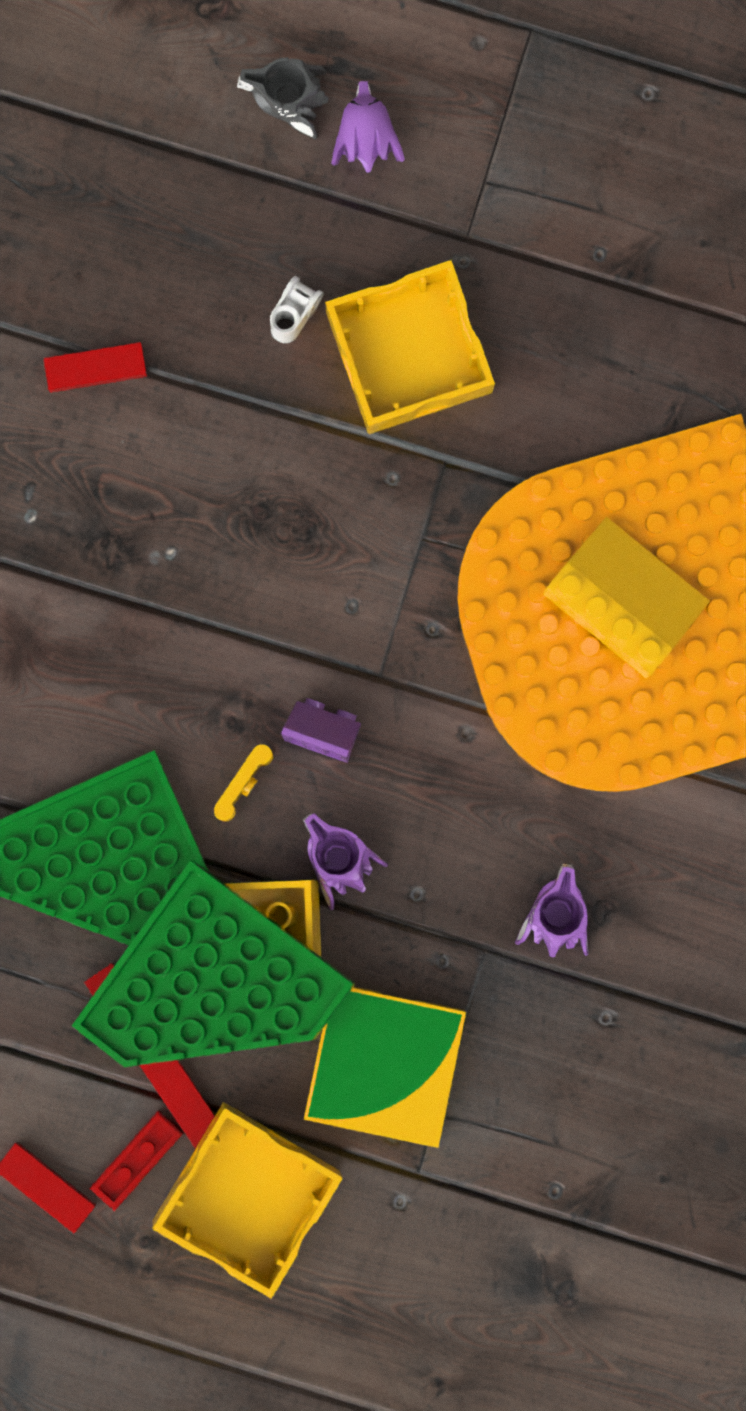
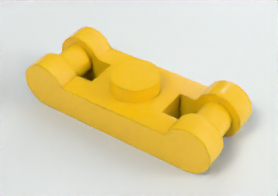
M260 744L252 750L216 803L214 814L219 820L228 822L235 817L236 809L234 805L243 794L247 797L258 782L253 777L259 768L267 766L272 762L273 753L267 745Z

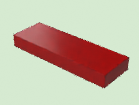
M141 342L43 358L50 393L147 377Z
M158 1110L89 1189L115 1211L184 1132Z
M18 1142L12 1146L0 1162V1175L73 1234L96 1206L93 1201Z

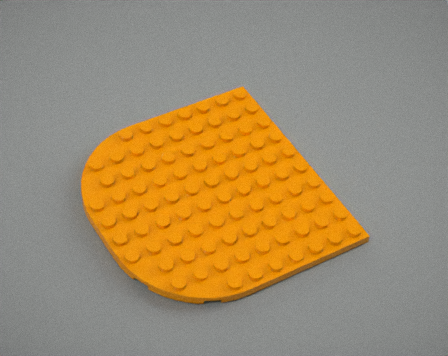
M741 414L537 474L521 482L503 495L484 515L473 532L466 547L458 580L457 603L464 640L482 699L493 724L516 754L544 775L579 789L619 792L652 786L746 757V427ZM606 517L710 600L679 642L648 678L642 676L543 595L547 586Z

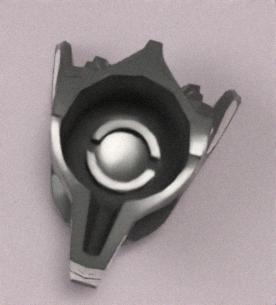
M285 57L277 59L263 68L242 69L237 87L252 92L258 106L265 113L287 122L306 136L315 140L318 137L314 125L308 120H315L317 116L312 111L313 108L322 107V104L329 101L325 92L321 91L320 79L315 77L327 74V70L324 67L307 65L303 60Z

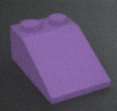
M306 698L305 703L297 701L281 733L283 739L294 745L348 763L361 727V723L355 721L357 716L340 709L337 710L336 714L324 710L325 704Z

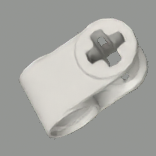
M293 276L271 313L270 325L272 336L281 343L294 341L308 319L318 308L324 292L321 290L314 291L302 284L299 277ZM281 319H289L294 323L289 329H281L276 324Z

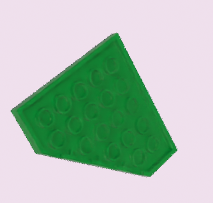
M155 750L0 819V897L117 940L128 946L190 860H194L209 872Z
M190 860L75 1020L72 1027L124 1068L311 1041L317 1038L356 983L197 862Z

